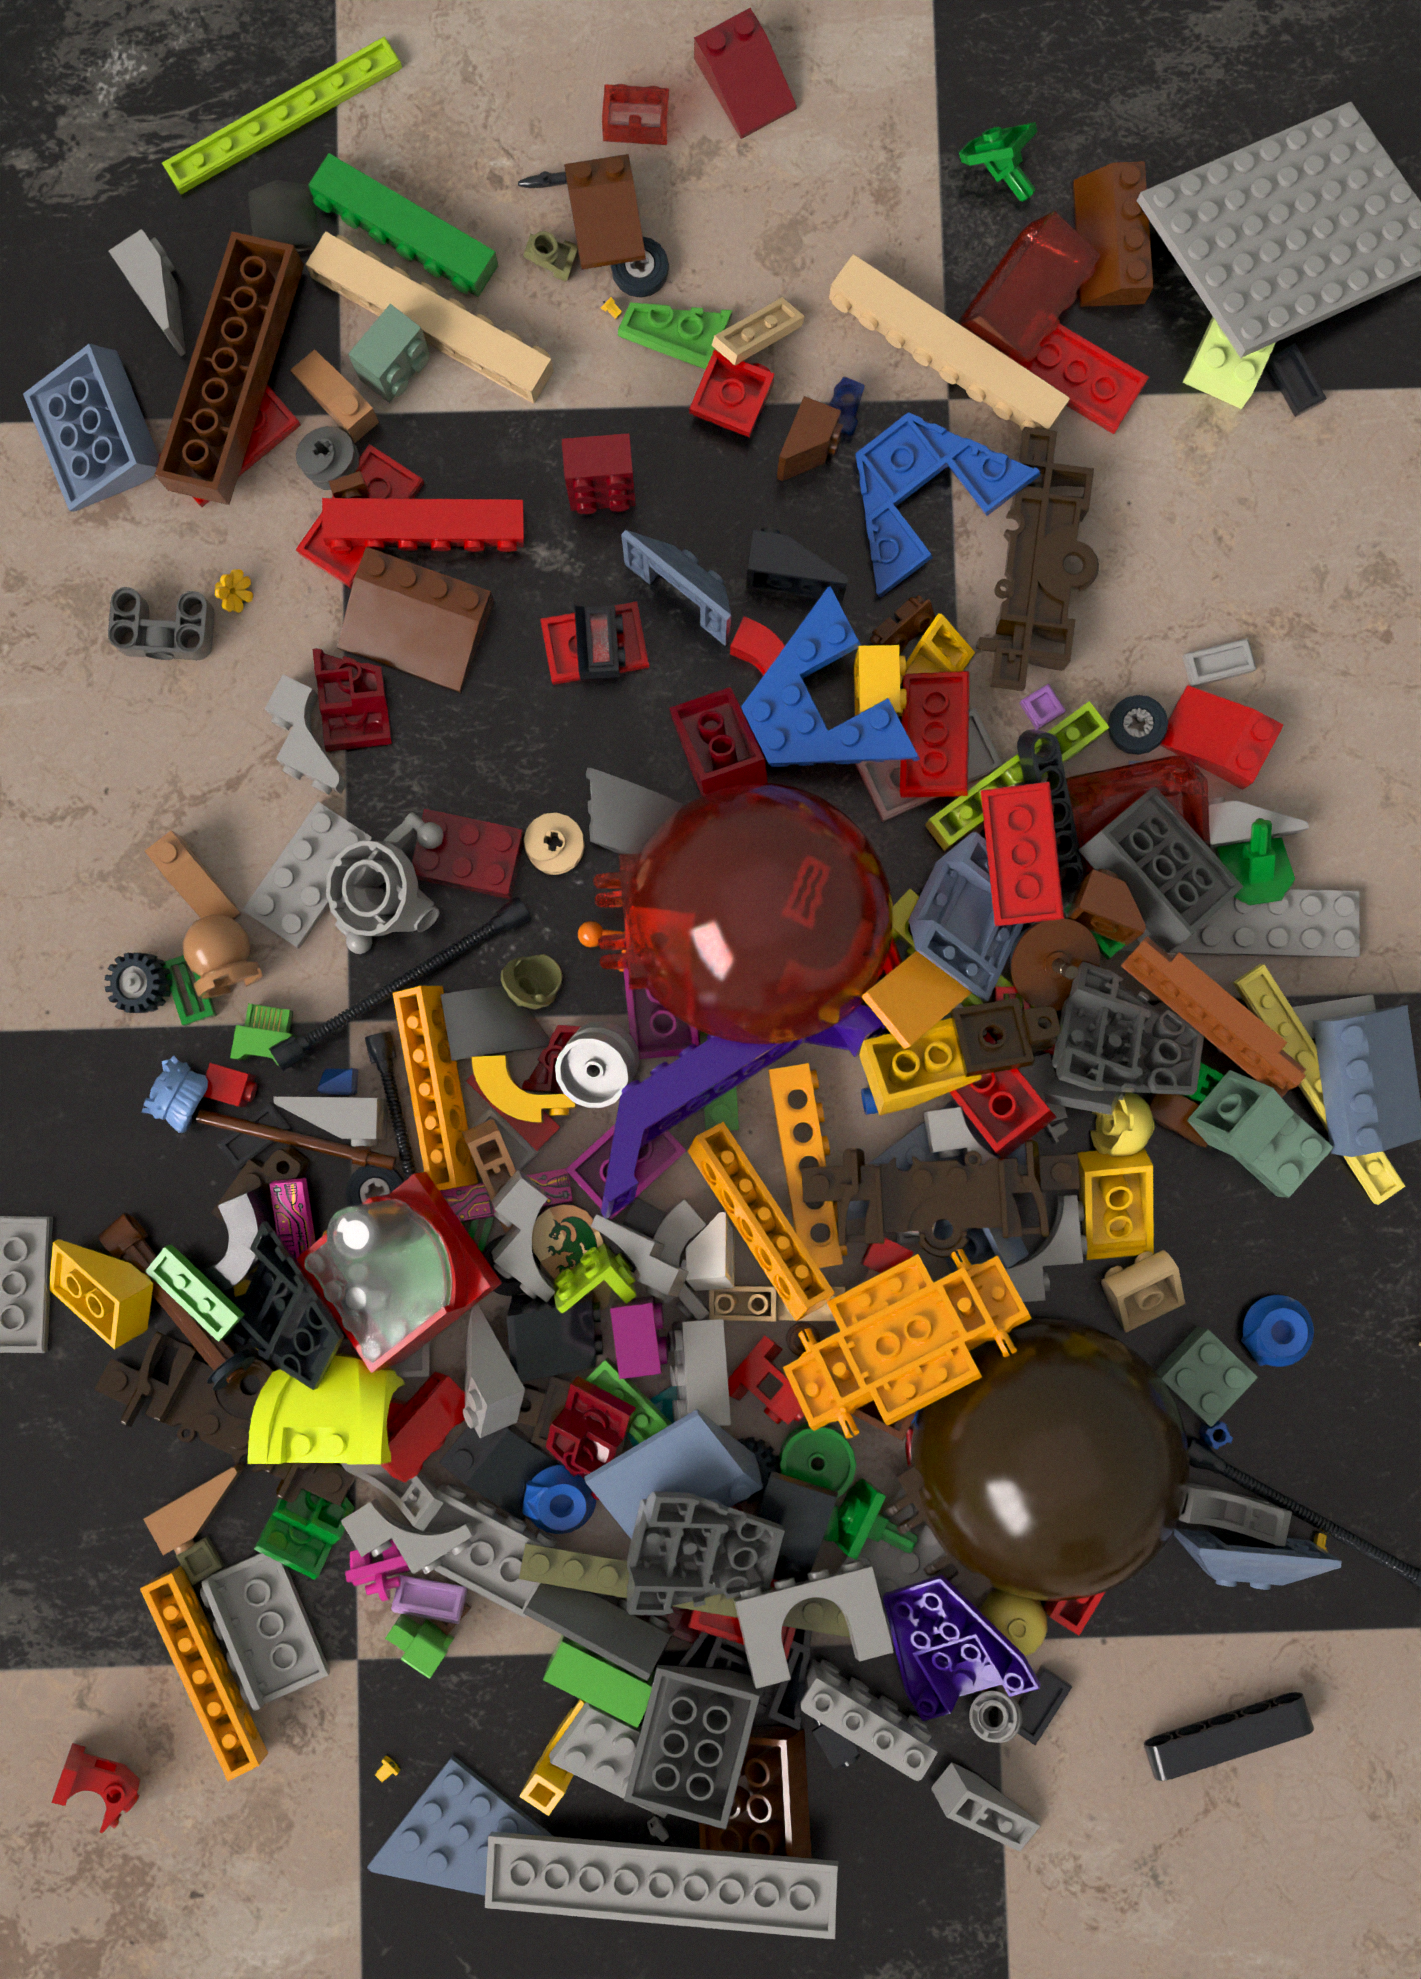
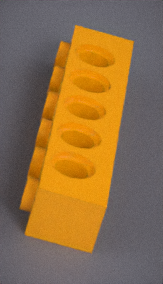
M418 986L394 992L393 998L424 1172L428 1173L439 1191L478 1184L475 1164L462 1135L463 1131L468 1130L457 1063L451 1060L440 995L444 994L443 986Z
M809 1063L769 1069L768 1075L795 1232L819 1268L843 1264L842 1256H847L848 1253L847 1246H839L836 1225L838 1223L837 1202L823 1201L821 1206L816 1209L807 1207L805 1202H803L802 1173L799 1169L800 1160L805 1156H811L817 1161L818 1167L826 1166L825 1156L830 1155L827 1135L821 1136L819 1123L825 1122L823 1106L821 1102H815L814 1090L819 1089L816 1069L810 1070ZM793 1090H800L806 1096V1104L801 1109H794L788 1103V1095ZM799 1123L808 1124L812 1130V1136L807 1142H799L793 1135V1130ZM817 1223H824L829 1229L827 1239L822 1242L814 1241L810 1235L811 1228Z
M724 1121L697 1135L687 1152L796 1322L824 1306L835 1292Z
M180 1565L150 1580L140 1590L227 1781H230L258 1767L267 1756L268 1751L241 1696V1692L189 1578Z

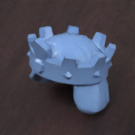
M173 1056L171 1059L162 1061L163 1072L155 1080L150 1091V1098L145 1099L143 1106L147 1108H143L142 1113L152 1114L155 1119H166L178 1133H185L191 1126L192 1115L198 1103L206 1093L208 1080L206 1075L190 1071L191 1068L187 1062L182 1063Z

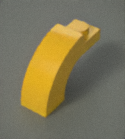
M505 1055L471 1057L473 1072L481 1091L494 1106L507 1115L526 1122L544 1123L543 1110H549V1116L569 1115V1109H577L576 1103L565 1094L534 1095L521 1090L511 1078L508 1057Z
M579 1699L574 1708L570 1709L558 1727L519 1796L548 1816L565 1794L574 1775L551 1764L549 1754L586 1703Z

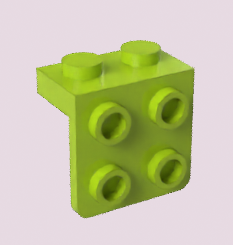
M605 1243L598 1248L593 1247L581 1257V1262L572 1270L565 1269L554 1280L555 1284L553 1285L555 1289V1304L560 1313L567 1311L603 1280L608 1283L626 1304L637 1296L633 1284L636 1279L631 1273L633 1269L631 1264L621 1253L616 1256Z

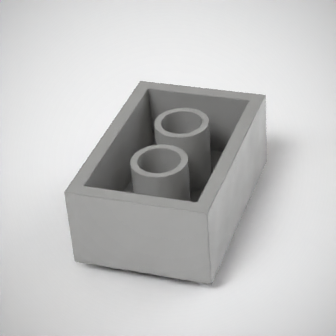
M723 1319L687 1321L672 1324L673 1331H668L669 1352H674L675 1365L670 1366L671 1385L677 1386V1400L672 1402L674 1421H678L698 1409L718 1426L731 1425Z

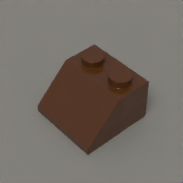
M803 397L779 456L777 479L784 481L825 464L829 453L835 455L844 424L839 423L841 410L811 398Z
M1093 869L1079 883L1066 918L1081 923L1089 931L1128 946L1145 932L1146 924L1126 882L1117 879L1118 875L1106 869H1098L1096 871Z

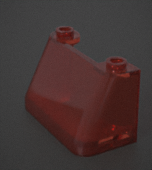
M1168 756L1066 778L1079 848H1082L1152 787H1156L1210 848L1208 780L1188 757ZM1081 854L1085 878L1094 868Z

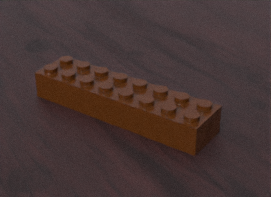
M231 232L155 472V477L168 491L230 505L304 268V263L294 245Z

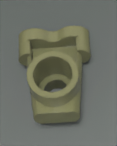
M540 231L535 235L530 233L523 257L532 261L535 265L542 266L553 272V277L567 282L578 246L567 240L564 243L557 242L551 233Z

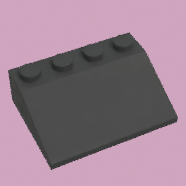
M1156 786L1152 787L1078 850L1096 871L1098 869L1112 871L1118 875L1117 879L1126 882L1146 924V929L1167 953L1192 936L1243 887Z
M657 1665L624 1801L726 1829L760 1697L761 1688L756 1689L752 1676L731 1670Z

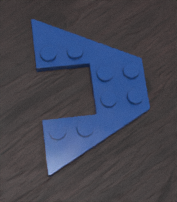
M909 412L855 453L878 596L880 598L933 558L932 554L896 508L897 505L946 467H949L983 513L988 516L1038 478L1040 471L1035 467L1033 469L1010 459L1001 452H994L988 449L987 446L969 438L955 435L937 424L923 421L921 417Z
M831 586L825 590L741 706L771 767H784L790 764L808 766L814 765V763L835 762L836 764H855L862 761L879 763L884 762V760H920L889 698L828 730L803 678L861 646Z

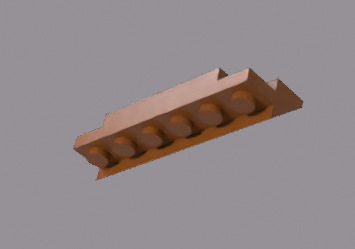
M1146 936L1121 965L1122 968L1255 1080L1274 1088L1281 1098L1290 1089L1297 1087L1306 1077L1303 1074L1306 1069L1283 1050L1284 1046L1288 1043L1180 952L1173 958Z

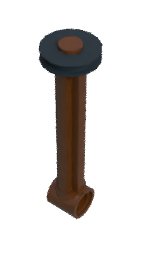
M124 1212L101 1232L98 1238L114 1257L119 1260L124 1259L141 1273L148 1275L145 1270L157 1255L146 1243L148 1234L143 1226L132 1215ZM149 1276L153 1282L152 1295L213 1369L214 1372L207 1379V1383H215L213 1386L214 1391L227 1386L249 1368L255 1359L254 1356H247L249 1349L235 1353L225 1339L218 1342Z

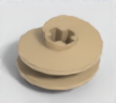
M547 813L534 819L528 826L524 836V846L529 860L535 868L546 874L559 875L569 872L578 865L584 853L585 842L580 827L570 817L560 813ZM553 837H558L560 843L563 844L562 847L557 846L556 851H551L547 844L548 840L553 841Z

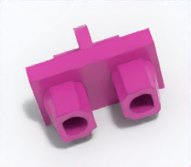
M390 1540L392 1546L382 1552L384 1561L373 1563L371 1551L361 1557L358 1550L351 1551V1570L345 1571L347 1582H352L354 1586L375 1581L376 1583L365 1585V1592L367 1596L378 1593L382 1602L390 1600V1589L401 1586L399 1576L387 1579V1577L411 1571L393 1540Z

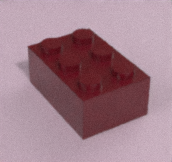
M629 433L562 439L564 476L571 511H577L580 514H591L596 512L597 509L610 508L611 511L618 512L628 510L629 506H636Z
M424 809L422 821L425 823L433 822L439 825L443 830L444 838L442 843L433 849H426L417 840L412 860L417 880L512 900L524 846L525 833L523 829Z

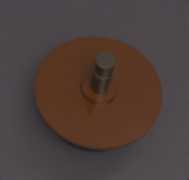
M1068 918L1041 921L1025 929L1015 940L1009 958L1012 980L1019 995L1034 1007L1047 1006L1054 1008L1056 1011L1062 1010L1064 1002L1069 997L1072 982L1078 975L1079 965L1082 962H1086L1100 967V951L1093 934L1081 923Z

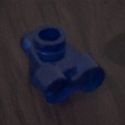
M843 377L835 386L834 395L828 406L841 410L839 423L844 424L842 433L853 436L859 422L855 417L865 385L847 377ZM845 394H852L854 400L850 403H843L842 397Z

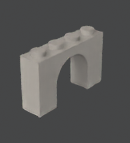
M856 1560L842 1564L843 1571L829 1574L828 1569H821L808 1573L809 1580L795 1583V1579L792 1577L774 1582V1589L761 1592V1587L756 1586L740 1591L741 1597L734 1599L753 1684L756 1689L791 1680L781 1639L782 1624L789 1610L795 1604L807 1598H825L833 1601L841 1609L847 1622L855 1658L859 1661L894 1652L872 1566L868 1564L863 1565L862 1560Z

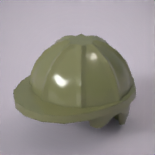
M545 954L515 958L508 962L501 970V982L508 996L517 1006L529 1009L549 1006L556 999V994L561 987L563 979L558 963Z

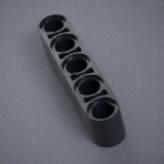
M1035 729L1026 730L1019 736L1017 742L1025 785L1041 783L1042 775L1045 772L1048 773L1047 782H1050L1052 804L1054 805L1053 815L1056 839L1060 836V845L1057 848L1060 875L1065 868L1067 869L1066 877L1061 881V890L1074 892L1077 890L1079 883L1084 879V869L1081 853L1078 851L1080 848L1058 739L1051 733ZM1038 739H1041V749L1036 753L1035 744Z
M1291 1692L1156 1735L1144 1742V1748L1154 1779L1166 1781L1306 1736L1314 1731V1726L1303 1694Z

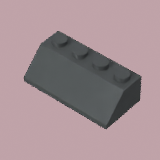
M540 1583L523 1614L648 1681L657 1668L675 1631L674 1628L669 1626L670 1621L661 1615H628L627 1598L621 1597L618 1599L611 1595Z

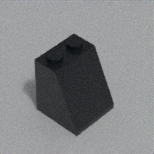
M593 1291L587 1293L564 1313H560L556 1308L554 1294L548 1302H545L539 1296L536 1299L528 1295L512 1296L507 1313L510 1363L521 1382L596 1367L597 1355H603L602 1334L596 1335L595 1322H601L600 1302H594Z

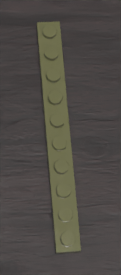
M525 1543L519 1579L627 1598L629 1572L626 1560ZM724 1593L704 1598L706 1605L694 1607L693 1601L674 1605L673 1607L738 1618L734 1599L741 1596L726 1599ZM812 1597L798 1602L789 1610L782 1626L850 1638L843 1612L833 1601L825 1598Z

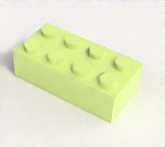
M1212 317L1183 383L1242 409L1253 394L1275 343L1240 358L1214 317Z

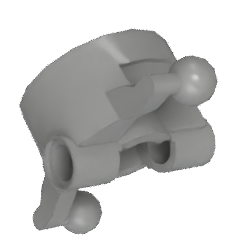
M412 812L384 841L361 840L346 846L334 858L327 875L326 895L330 910L337 919L335 926L346 936V945L350 951L356 954L367 952L372 945V936H384L392 932H414L416 930L423 932L435 923L440 913L439 909L418 888L414 866L401 849L416 832L417 840L421 846L426 849L438 847L444 838L443 830L439 825L433 822L425 823ZM386 882V896L383 889L378 887Z

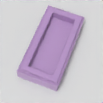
M400 1575L401 1586L396 1588L391 1607L393 1612L455 1624L460 1623L468 1591L467 1587Z

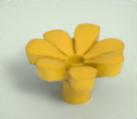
M233 569L230 574H223L220 581L215 584V596L222 599V608L228 612L232 610L237 613L241 612L244 608L242 601L251 602L253 599V593L246 590L251 585V580L248 576H243L244 573L240 569Z

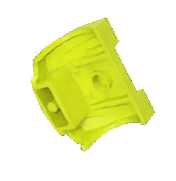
M343 1353L335 1354L318 1389L315 1390L310 1389L281 1369L272 1372L259 1393L252 1413L249 1430L248 1464H385L391 1462L387 1437V1416L393 1393L397 1388L405 1385L403 1379L397 1376L396 1372L389 1367L371 1373L360 1356Z

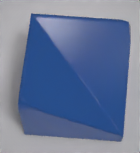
M325 1069L318 1085V1092L330 1095L357 1094L358 1069Z

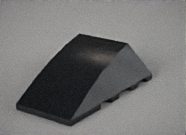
M265 1221L261 1223L250 1247V1250L261 1262L246 1293L229 1299L245 1314L230 1332L234 1334L233 1339L243 1345L249 1343L259 1350L258 1355L267 1361L274 1359L280 1363L281 1370L310 1389L315 1390L318 1389L344 1336L320 1292L270 1224Z
M773 1574L772 1579L779 1581L785 1578L783 1576ZM796 1628L788 1659H786L791 1680L761 1687L756 1710L772 1719L800 1730L802 1718L800 1703L805 1695V1680L810 1657L812 1631ZM705 1632L700 1633L678 1664L680 1667L731 1670L752 1676L744 1645Z

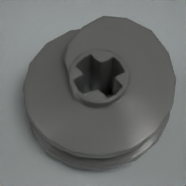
M325 426L314 429L305 435L298 444L296 451L298 466L313 481L315 486L323 490H331L328 481L355 473L359 467L360 455L357 446L353 443L350 436L338 427Z

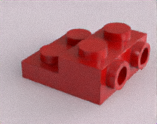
M714 350L690 405L689 414L750 438L758 416L762 413L773 387L775 374L771 373L769 368L759 363L751 365L742 361L734 365L719 351Z

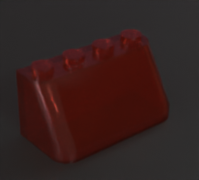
M1053 211L1031 222L1021 231L962 314L958 324L1016 362H1030L1041 350L1039 344L1042 339L1051 334L1060 322L1058 316L1076 300L1078 296L1076 291L1079 286L1086 283L1095 273L1096 268L1094 265L1101 255L1059 214Z

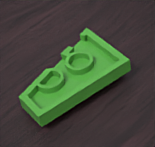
M630 302L618 328V337L706 370L712 353L716 350L712 346L714 335L727 329L732 317V310L721 309V313L703 312V308L691 307V311L671 309L669 305Z

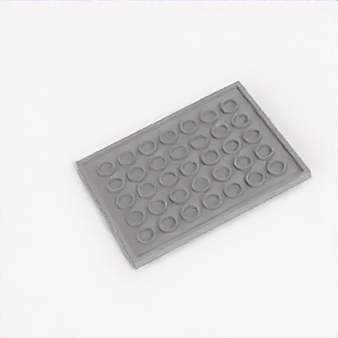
M1348 102L1140 192L1137 198L1138 204L1240 358L1421 276V202L1352 102Z

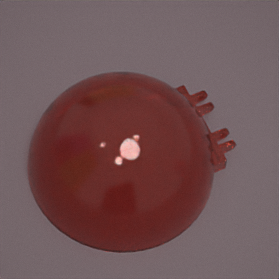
M767 782L740 783L725 786L699 796L669 816L652 834L640 854L619 855V872L603 873L593 878L596 888L621 889L620 891L597 894L595 904L601 908L622 907L624 934L601 936L598 939V947L604 950H626V952L602 956L599 959L600 966L606 970L627 969L629 989L647 988L660 1004L673 1015L700 1031L725 1040L750 1044H775L800 1040L824 1031L847 1017L864 1001L862 998L863 994L878 982L888 959L893 936V901L889 880L880 857L864 832L844 812L822 797L793 786Z

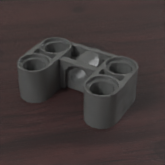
M121 587L111 597L108 639L120 652L130 657H149L159 660H203L211 653L214 609L202 594L196 591H187L178 599L176 621L149 620V605L146 600L133 588ZM130 600H136L135 608L129 612H124L126 603ZM202 604L201 612L195 616H190L189 612L192 606ZM128 632H133L134 636L131 642L122 644V637ZM200 636V641L196 647L187 648V642L191 637Z

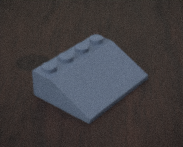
M88 344L23 393L69 511L75 512L136 487L155 475L160 457L116 350Z
M1408 1005L1313 1020L1329 1143L1334 1147L1331 1150V1154L1355 1157L1386 1151L1421 1139V1100Z
M698 1409L585 1476V1483L631 1539L640 1500L647 1499L648 1495L654 1491L691 1493L732 1507L738 1502L748 1499L752 1494L763 1488L755 1454Z

